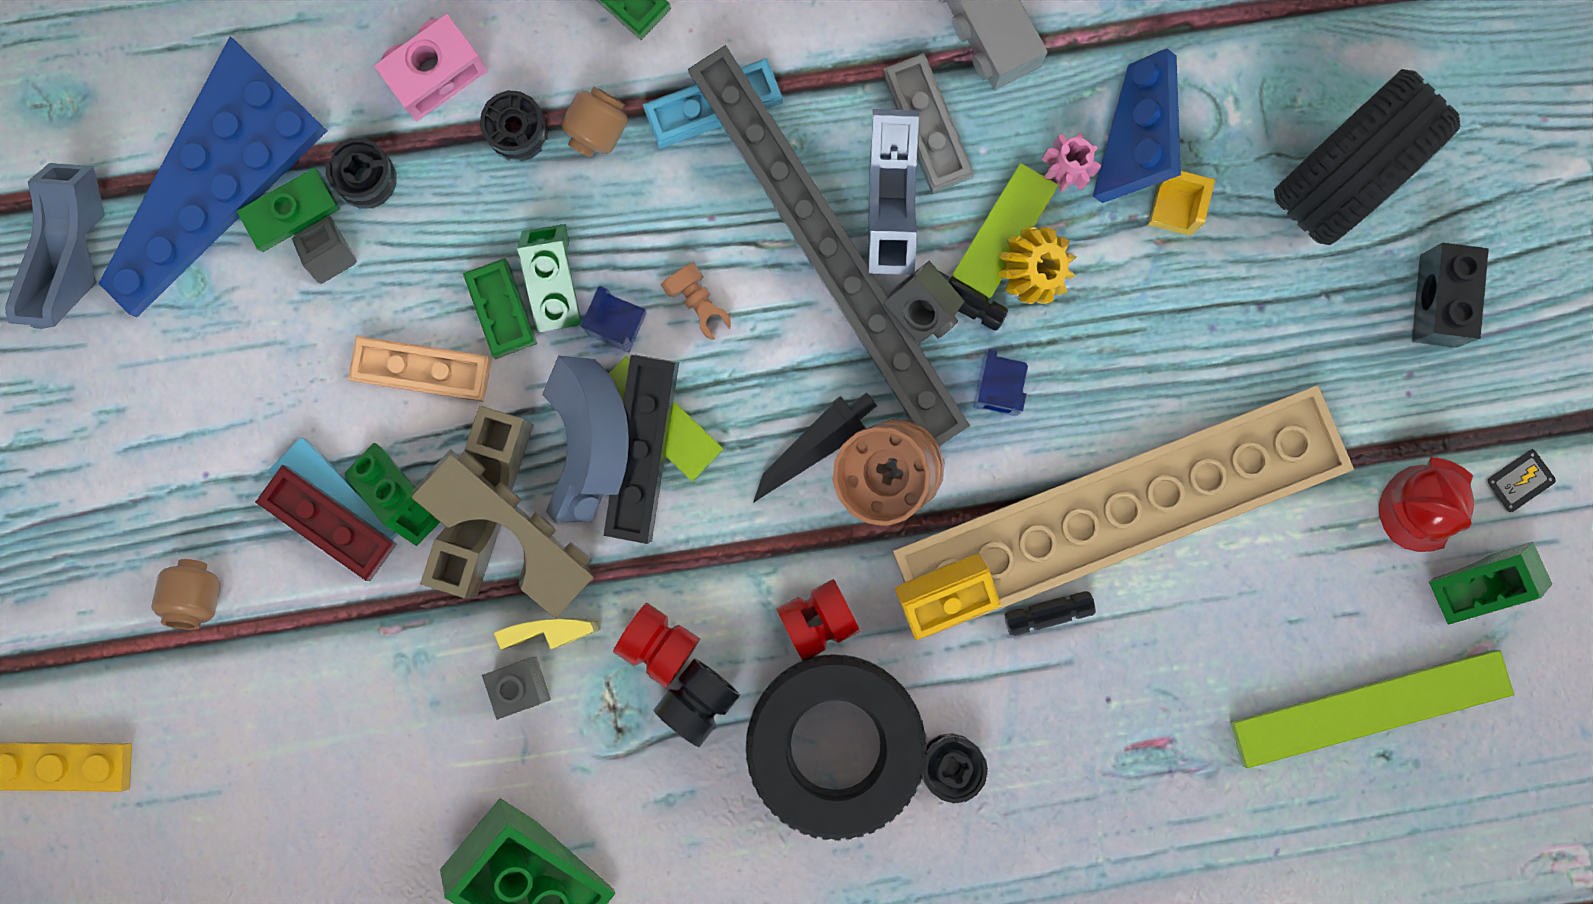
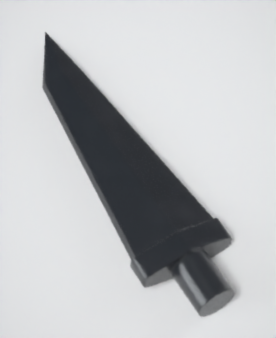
M866 392L850 406L841 396L835 399L832 405L763 473L753 503L834 453L853 435L866 429L860 420L877 407L869 394Z

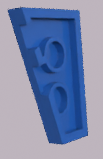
M1168 48L1128 64L1092 196L1101 203L1181 175L1177 56Z

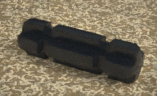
M940 272L964 300V303L958 310L960 313L973 320L978 317L982 320V325L992 330H998L1008 314V309L995 301L992 303L987 302L986 296L957 280L954 283L950 282L949 276Z
M1083 591L1070 595V599L1061 597L1028 606V610L1025 611L1023 608L1008 611L1005 613V623L1009 634L1017 636L1029 633L1030 628L1040 630L1070 622L1072 617L1081 619L1092 616L1096 613V608L1091 593Z

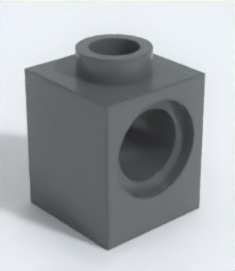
M929 260L915 271V275H910L899 283L883 303L920 344L932 334L940 338L950 331L958 322L955 315L964 303V300ZM920 300L929 302L935 311L926 309Z
M537 657L528 658L482 675L496 720L551 700Z

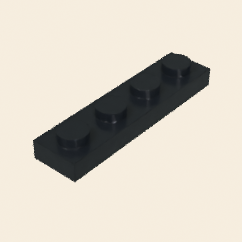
M636 354L630 355L623 401L629 436L627 465L618 495H609L603 536L644 544L652 542L679 362Z

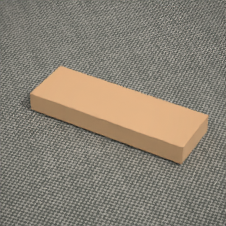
M356 336L348 380L356 383L484 402L492 358L479 354Z

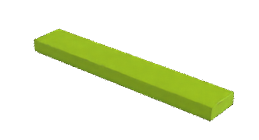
M1490 650L1234 720L1230 724L1242 765L1248 769L1507 698L1515 694L1501 650Z

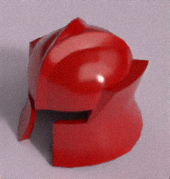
M1430 457L1427 465L1409 466L1398 472L1383 490L1379 501V518L1385 532L1394 543L1404 549L1415 552H1433L1444 549L1451 536L1460 531L1467 530L1472 525L1474 496L1471 482L1474 475L1455 462L1439 457Z

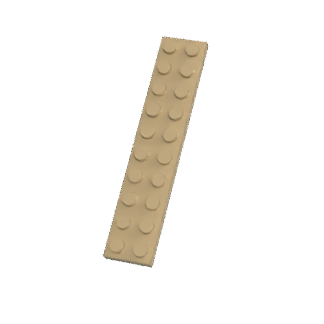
M1319 385L914 542L894 550L892 553L904 583L975 554H979L988 566L1001 606L934 633L937 634L1353 471L1354 468Z

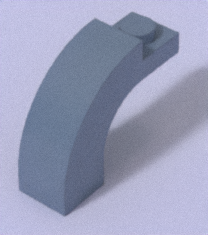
M873 109L868 203V273L915 275L917 245L915 192L919 110Z
M558 355L542 395L557 410L563 420L567 435V457L563 472L546 509V513L554 522H592L603 495H618L627 465L629 441L626 412L615 382L595 359Z

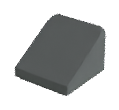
M331 216L322 219L291 238L302 265L320 284L327 282L357 263L352 250Z

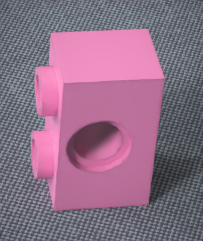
M445 14L440 19H432L423 24L416 36L403 45H395L383 54L382 60L374 65L416 122L488 71L479 55L448 14ZM431 58L438 59L433 69L426 72L420 71L422 64L426 60Z

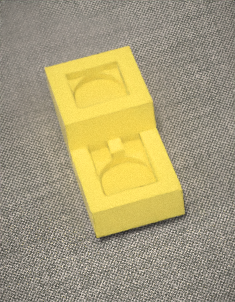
M545 619L510 626L494 632V636L500 650L545 634L550 649H554L600 630L597 621L586 619Z

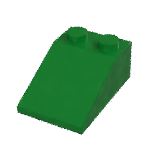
M499 798L440 868L444 897L453 904H608L616 894L609 884L537 821Z

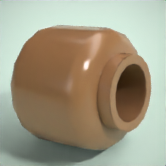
M594 86L590 92H578L561 122L562 129L571 137L568 145L590 158L595 151L602 154L612 152L628 123V117L622 111L625 104Z
M181 559L178 561L177 566L164 568L158 574L151 605L152 610L157 616L161 617L162 625L184 630L199 629L201 623L208 622L215 615L221 582L215 574L207 571L206 563L192 559Z

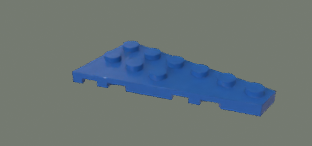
M231 36L226 42L98 283L129 315L138 317L239 218L237 210L259 199L327 132Z

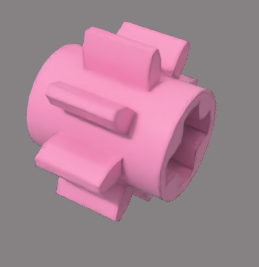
M1081 133L1068 140L1064 135L1060 134L1054 141L1053 148H1048L1042 156L1041 160L1049 164L1048 172L1044 178L1052 179L1053 182L1059 185L1062 192L1066 187L1074 184L1080 191L1083 190L1090 182L1089 177L1094 176L1101 168L1098 162L1093 161L1094 153L1098 146H1092L1087 140L1083 139Z

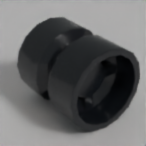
M694 658L678 678L681 686L680 689H669L653 711L678 735L691 744L700 747L716 727L713 717L716 714L725 715L741 694L718 673Z

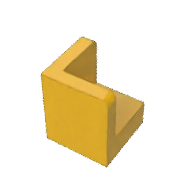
M1181 171L1180 176L1158 183L1148 225L1191 236L1205 223L1215 179Z

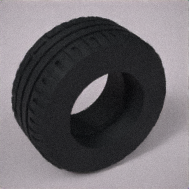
M1401 69L1273 189L1275 202L1283 210L1287 209V215L1293 221L1297 220V225L1304 232L1308 230V235L1316 243L1332 245L1342 238L1408 181L1460 129L1459 113L1451 105L1447 106V101L1440 94L1436 95L1434 93L1435 89L1429 83L1425 84L1423 82L1424 79L1416 71Z
M831 654L801 661L783 671L768 685L756 703L751 715L746 734L745 753L749 776L752 779L751 782L754 788H756L759 798H762L763 804L771 810L770 812L774 816L779 817V821L784 824L786 823L793 830H800L799 833L808 834L816 839L817 837H822V840L834 839V841H841V838L850 840L854 837H864L866 833L870 835L875 830L885 827L888 821L891 823L897 815L904 811V806H908L912 796L914 797L917 792V786H920L921 777L925 770L927 744L923 720L913 699L891 674L870 661L855 656ZM826 701H845L858 706L870 716L879 734L880 750L873 770L864 780L845 789H826L813 784L802 775L792 756L791 739L797 722L810 708Z

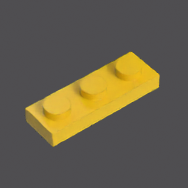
M0 742V791L122 792L129 790L132 743Z

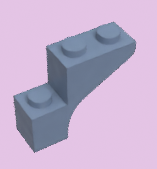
M48 163L27 181L32 199L33 226L30 241L6 302L5 313L8 323L30 325L36 329L55 327L96 284L85 235L105 216L94 166Z

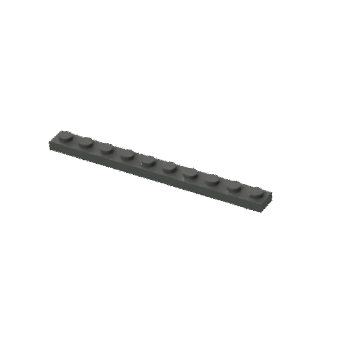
M724 45L688 68L690 77L910 420L927 429L939 446L970 427V424L914 337L883 303L887 299L884 290L875 276L868 273L866 262L727 46Z

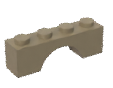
M479 405L464 450L486 468L481 475L494 487L501 481L513 490L534 425L525 419ZM475 519L461 522L450 528L445 526L443 531L434 540L420 584L462 598H477L501 524L490 520Z
M450 449L412 490V498L447 528L464 521L483 519L499 523L509 529L518 538L524 550V563L519 577L520 589L556 619L592 580V572L586 566L591 559L572 542L566 547L552 536L556 529L540 514L535 512L529 517L517 506L521 501L520 497L508 486L500 481L494 487L481 475L486 468L472 455L464 451L458 456Z

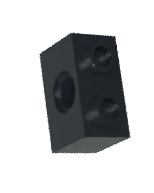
M1441 243L1420 255L1412 342L1458 348L1481 339L1489 248Z

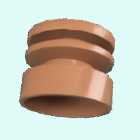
M891 419L857 432L842 445L834 461L833 484L839 501L851 515L867 524L889 526L907 520L935 497L943 482L945 462L938 442L927 429L911 421ZM894 459L897 460V468L903 471L902 474L895 478L892 477V469L886 466L888 462Z

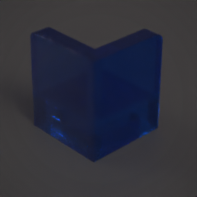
M599 285L580 327L588 336L630 353L647 311L613 296L607 288Z
M988 349L983 355L973 407L1016 417L1022 413L1027 393H1023L1028 369L1027 363L998 357L997 350Z

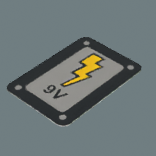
M1533 449L1511 462L1487 480V483L1508 512H1514L1556 482L1551 471Z

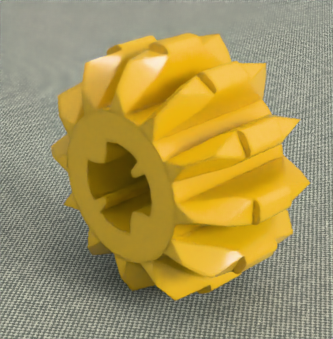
M1036 227L1024 228V230H1021L1020 236H1011V238L1007 239L1010 252H1002L998 255L1006 262V268L1002 269L997 275L1003 279H1009L1004 291L1011 295H1018V300L1028 304H1033L1034 302L1047 304L1053 302L1054 295L1067 293L1064 280L1076 277L1068 268L1069 263L1076 259L1077 256L1072 253H1065L1070 240L1065 239V237H1057L1056 230L1052 228H1040L1038 230Z

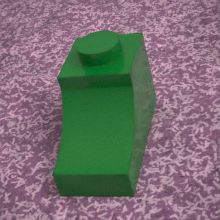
M1533 541L1487 555L1473 564L1434 577L1429 581L1448 625L1540 599L1553 585Z

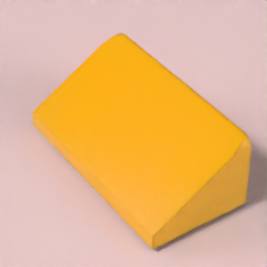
M979 554L972 555L895 587V593L915 641L1001 606L990 570Z

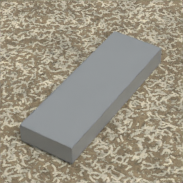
M925 53L884 68L883 77L898 110H919L917 160L931 194L972 179L974 176L973 169Z

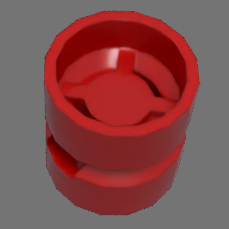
M834 579L812 589L810 599L804 600L797 597L776 608L802 661L825 651L827 641L829 640L840 643L861 632ZM819 615L823 624L810 628L807 622Z
M646 602L621 635L613 649V653L632 666L644 662L647 664L646 674L667 689L701 638L680 625L672 628L668 627V616Z

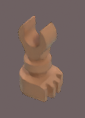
M691 262L665 279L660 285L668 297H677L684 294L687 298L684 301L687 308H694L699 316L702 334L711 340H715L706 325L707 320L712 316H718L730 330L731 319L727 312L714 306L708 299L710 292L706 287L701 288L698 284L704 276L696 264Z

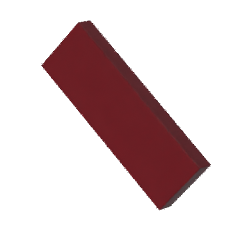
M281 465L255 501L256 504L365 581L373 579L397 545L395 541L286 465Z

